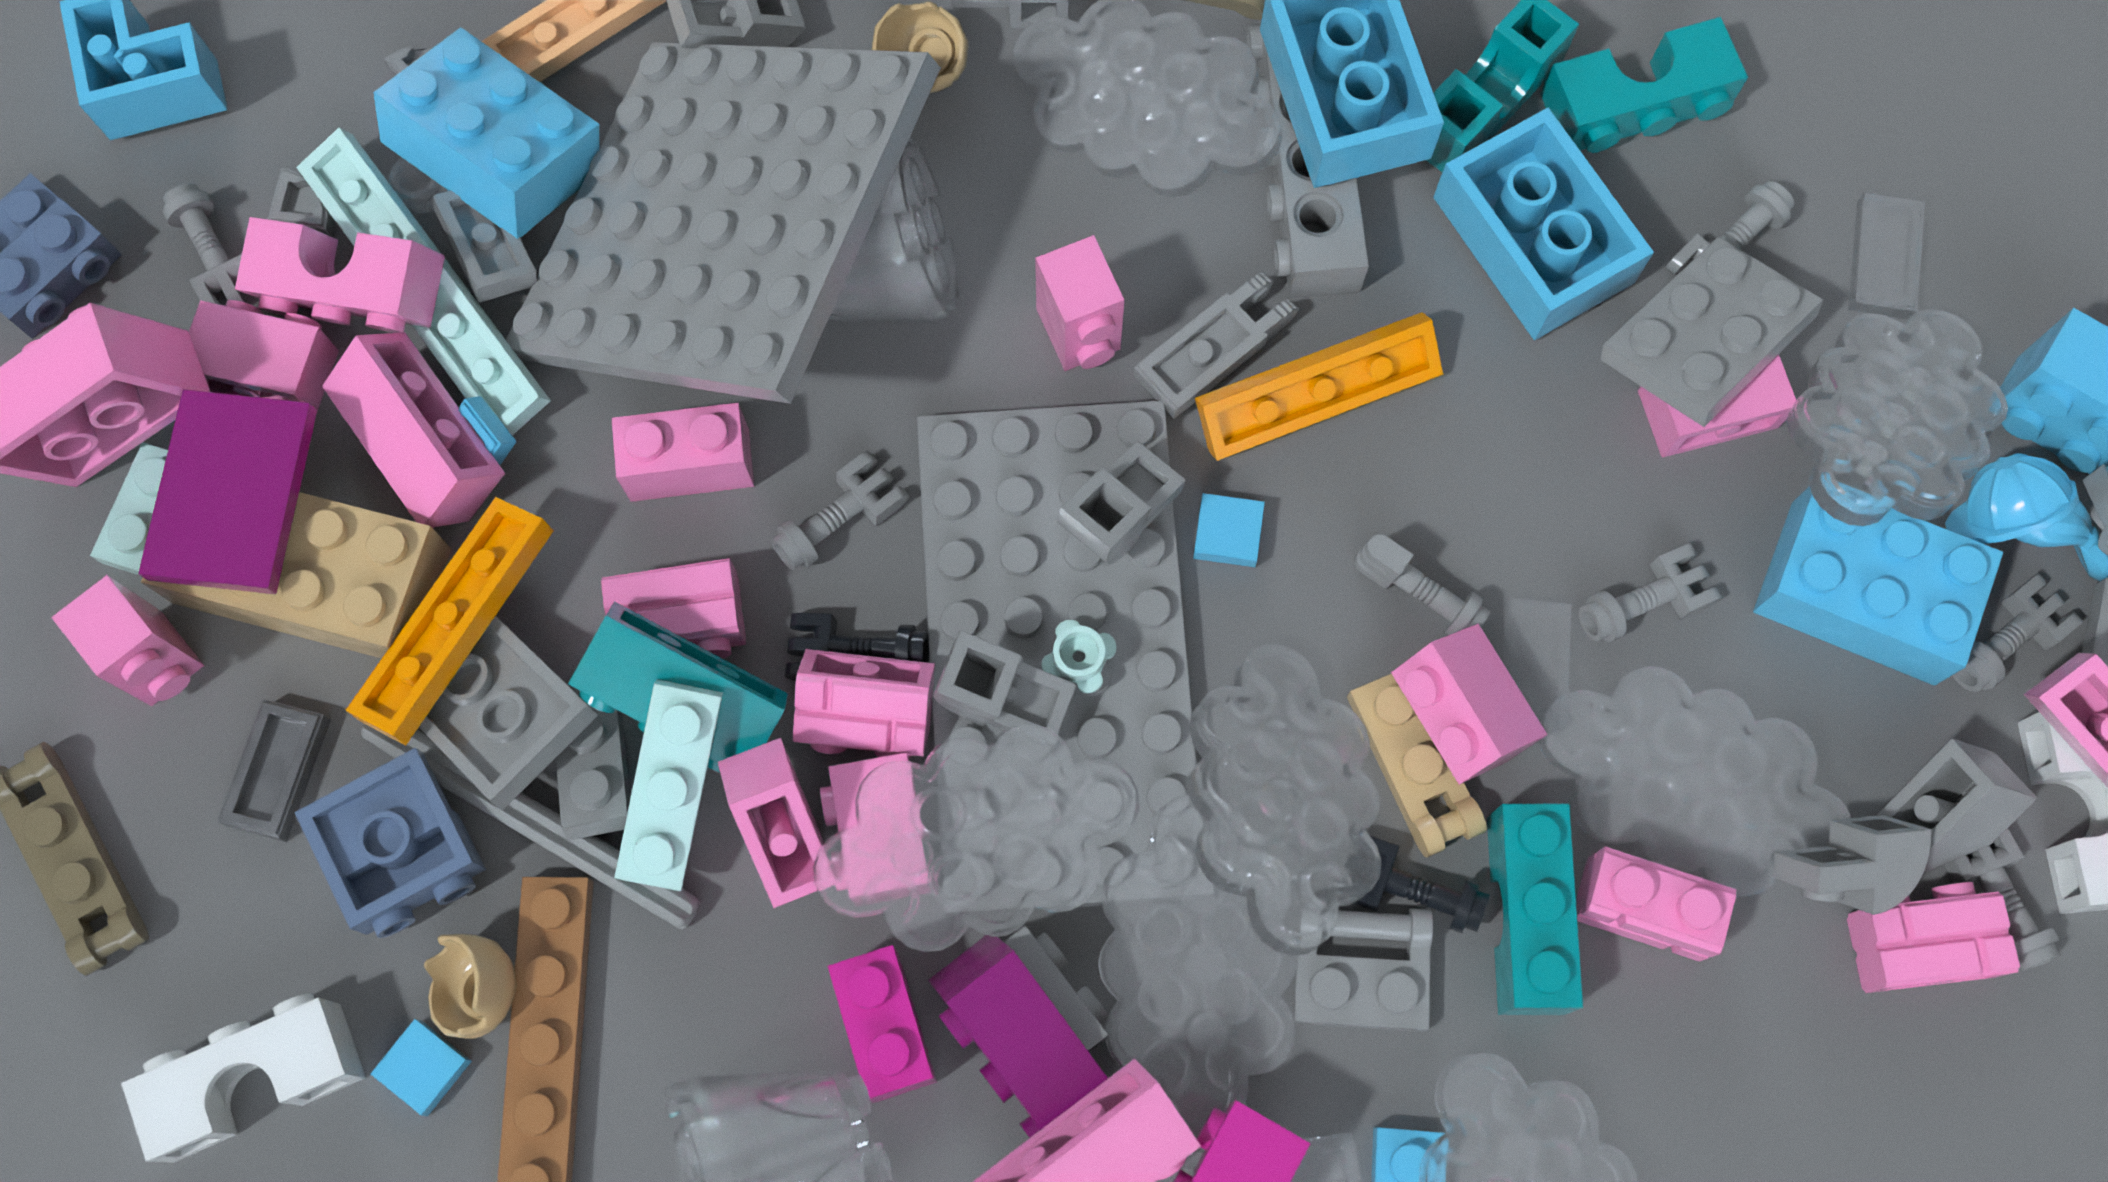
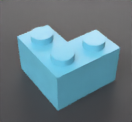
M130 0L59 1L79 106L110 141L228 110L217 59L190 22L150 32L149 24Z

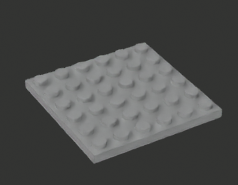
M652 42L640 61L639 69L623 102L615 112V118L600 147V151L593 157L590 169L573 204L565 214L564 222L548 255L543 259L539 267L537 282L532 285L522 308L515 315L513 326L506 338L511 349L521 361L791 404L941 67L928 52L703 44L694 49L681 48L679 43Z

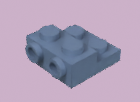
M31 173L0 200V312L33 339L43 328L54 324L62 316L65 308L89 285L101 280L107 274L110 266L122 254L96 228L64 200L57 197Z
M416 747L294 812L349 928L365 935L375 931L378 938H384L404 930L416 920L412 910L436 898L439 905H444L466 896L476 887L472 877L486 870L459 814L450 808L424 753Z

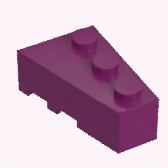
M991 931L928 979L929 983L948 1007L938 1015L963 1049L974 1041L989 1061L979 1069L983 1077L1003 1103L1015 1096L1029 1116L1019 1125L1029 1138L1108 1079L1014 950Z

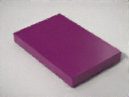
M183 389L138 574L147 581L276 595L317 410L310 403Z

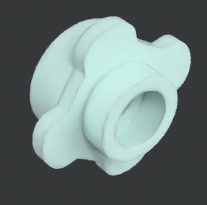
M1075 620L1061 622L1055 630L1057 638L1054 642L1052 653L1044 656L1042 659V670L1075 683L1082 693H1094L1103 684L1101 672L1106 660L1114 657L1116 642L1108 633L1098 634L1092 628L1081 626ZM1076 651H1082L1085 654V659L1082 662H1077L1073 659V654Z

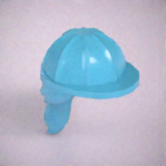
M2016 453L2009 457H1999L1995 462L1985 465L1976 473L1971 482L1968 500L1954 509L1945 522L1947 530L1982 544L1997 543L2015 538L2018 541L2037 547L2073 545L2089 577L2097 581L2108 578V556L2098 547L2099 532L2096 527L2092 526L2091 517L2079 499L2075 481L2070 480L2058 465L2044 458Z

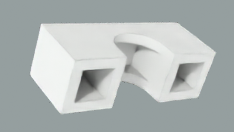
M2038 712L2018 722L2031 785L2061 784L2071 788L2082 797L2090 815L2089 829L2084 838H2076L2045 849L2059 914L2108 910V788L2041 713Z
M312 993L299 995L273 1007L274 1017L254 1026H250L248 1021L228 1025L211 1033L208 1036L210 1045L186 1055L185 1050H175L143 1064L145 1073L121 1083L145 1160L147 1162L174 1163L238 1135L231 1113V1096L240 1079L254 1069L261 1068L268 1074L279 1103L304 1106L365 1079L366 1076L341 1004L319 997L315 999Z

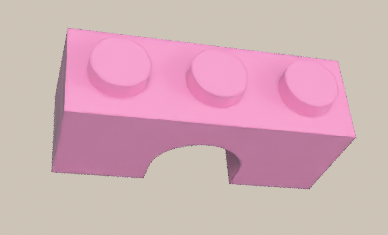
M249 217L235 290L259 298L258 309L284 316L287 313L297 314L298 307L313 309L311 317L340 325H350L351 316L365 317L366 326L391 333H404L405 324L431 328L445 255L413 240L357 233L351 260L341 272L335 274L334 260L338 245L337 239L302 224Z

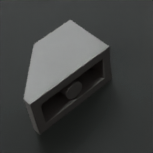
M1952 738L1876 816L1885 815L1931 829L1930 853L1924 873L1991 845L2037 797L1995 752Z

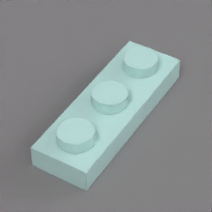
M658 679L655 681L614 879L681 891L721 705L722 692Z

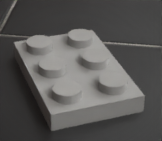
M1717 237L1604 343L1600 360L1705 427L1818 316L1823 299L1722 238Z
M495 616L419 728L490 802L503 811L598 714Z

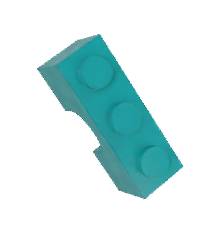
M1521 0L1494 28L1488 45L1470 70L1464 75L1455 69L1433 92L1444 125L1432 158L1426 161L1443 172L1446 163L1490 140L1543 84L1553 64L1564 60L1579 27V23L1548 0Z
M1717 17L1665 32L1649 62L1657 81L1639 82L1624 75L1617 67L1608 48L1553 64L1540 95L1545 107H1549L1580 151L1587 149L1590 153H1596L1612 147L1622 138L1643 133L1645 137L1656 136L1669 130L1681 121L1698 117L1700 121H1707L1723 115L1732 108L1733 102L1747 81L1748 76L1722 18Z
M1502 804L1487 817L1490 882L1499 883L1503 904L1502 938L1500 944L1494 948L1498 1015H1566L1583 1008L1569 804Z

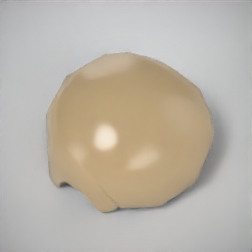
M931 1L910 5L898 3L890 7L876 24L872 50L928 52L941 67L930 93L952 86L953 81L959 79L967 64L969 42L960 21L943 7H938L937 4Z
M442 934L438 936V943L445 946V948L424 963V968L433 979L428 996L431 1020L449 1037L478 1038L484 1036L502 1022L514 1000L517 989L514 965L496 941L473 934Z

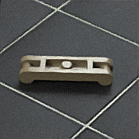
M41 742L24 752L25 760L9 769L5 766H0V810L66 941L65 950L71 963L81 974L88 976L107 964V956L122 947L127 951L134 949L149 940V934L60 757L49 744ZM40 782L46 795L29 803L23 790ZM107 913L108 925L94 932L90 922Z

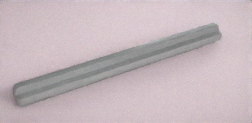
M364 724L361 730V736L364 740L394 758L416 747L424 753L440 786L676 928L685 929L696 915L700 901L696 896L683 888L681 891L614 879L619 850L596 836L568 841L561 829L560 815L521 792L503 811L485 797L427 735L419 730H416L405 746Z

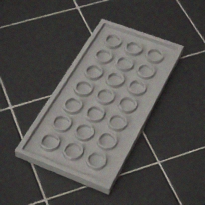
M1162 401L917 416L930 663H935L933 694L956 635L960 630L1022 656L1021 662L1042 670V659L1044 656L1053 651L1054 642L1057 638L1055 634L1056 627L1065 620H1075L1081 626L1090 627L1098 634L1108 633L1116 642V653L1114 657L1106 660L1101 672L1103 678L1101 688L1094 693L1086 694L1079 691L1076 685L1055 744L1049 748L993 725L986 724L981 726L969 721L939 704L932 694L944 915L958 916L1207 898V878L1173 501L1141 532L1137 544L1113 564H1107L1057 522L1060 507L1101 467L1108 470L1136 441H1139L1170 466L1165 404ZM1076 651L1073 654V659L1077 662H1082L1085 659V654L1082 651Z

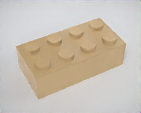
M299 492L276 595L147 581L142 578L141 583L172 604L382 659L444 571L451 548L429 525Z

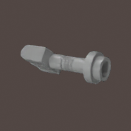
M1767 181L1764 185L1754 186L1744 198L1748 210L1720 238L1742 250L1765 226L1779 229L1790 219V209L1794 206L1793 197L1782 185L1774 181ZM1697 233L1672 258L1666 268L1674 275L1678 274L1692 259L1694 260L1704 251L1710 243Z
M188 183L172 188L163 196L165 205L162 212L170 226L185 228L207 270L189 280L199 301L221 305L215 293L223 290L228 300L246 303L242 292L235 290L242 254L229 260L221 243H219V239L207 218L215 208L211 197L207 192L199 190L196 184Z
M865 451L836 472V483L845 493L835 499L828 507H825L823 511H819L818 515L812 516L799 527L791 520L783 522L776 529L778 535L770 540L771 545L779 558L790 569L795 570L800 565L808 568L818 560L814 547L828 537L831 532H834L836 528H840L841 525H844L846 521H849L861 511L877 526L899 510L908 501L909 494L901 486H898L880 499L878 495L891 485L894 478L883 468L864 481L862 477L868 474L878 462L870 451Z
M1377 534L1373 536L1356 554L1354 565L1360 573L1385 590L1392 583L1406 593L1412 594L1414 598L1418 597V601H1423L1424 605H1428L1431 610L1448 620L1449 623L1443 632L1447 636L1476 624L1482 627L1491 612L1481 605L1484 598L1472 591L1465 600H1462L1445 587H1440V584H1435V581L1430 580L1428 576L1424 577V573L1409 564L1414 554L1385 535Z
M1688 543L1658 556L1649 564L1657 580L1617 598H1614L1606 591L1590 595L1586 600V604L1579 608L1578 615L1580 624L1590 639L1593 641L1604 640L1612 642L1625 635L1626 621L1668 602H1671L1681 620L1717 603L1723 597L1717 587L1706 589L1697 595L1692 591L1691 587L1709 578L1710 574L1704 565L1684 573L1681 572L1678 565L1689 562L1697 555L1692 543Z
M2037 573L2001 602L2014 619L1984 644L1974 641L1966 668L1952 676L1959 685L1969 691L1978 692L1981 689H1993L2005 677L2003 662L2032 637L2046 651L2061 642L2084 621L2075 612L2065 615L2057 623L2049 617L2065 601L2056 592L2038 605L2031 596L2040 592L2047 582Z
M2007 828L1990 846L1988 845L1944 866L1954 884L1972 882L1979 879L1986 893L1999 891L2003 895L2010 922L2008 931L2014 939L2020 969L2022 972H2025L2059 958L2061 954L2055 944L2061 940L2054 928L2042 932L2039 931L2027 908L2024 907V903L2020 901L2021 898L2017 895V891L2013 889L2014 885L2005 868L2017 864L2025 857Z

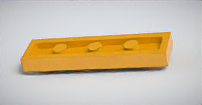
M1423 312L1195 397L1210 454L1217 461L1443 375L1433 320Z
M495 497L346 708V711L358 721L406 746L554 532L547 522L541 517Z

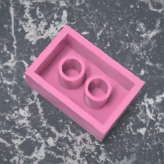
M89 303L71 312L68 319L40 339L26 344L22 352L0 367V473L78 487L176 419L183 389L210 392L189 331L110 309L102 305Z

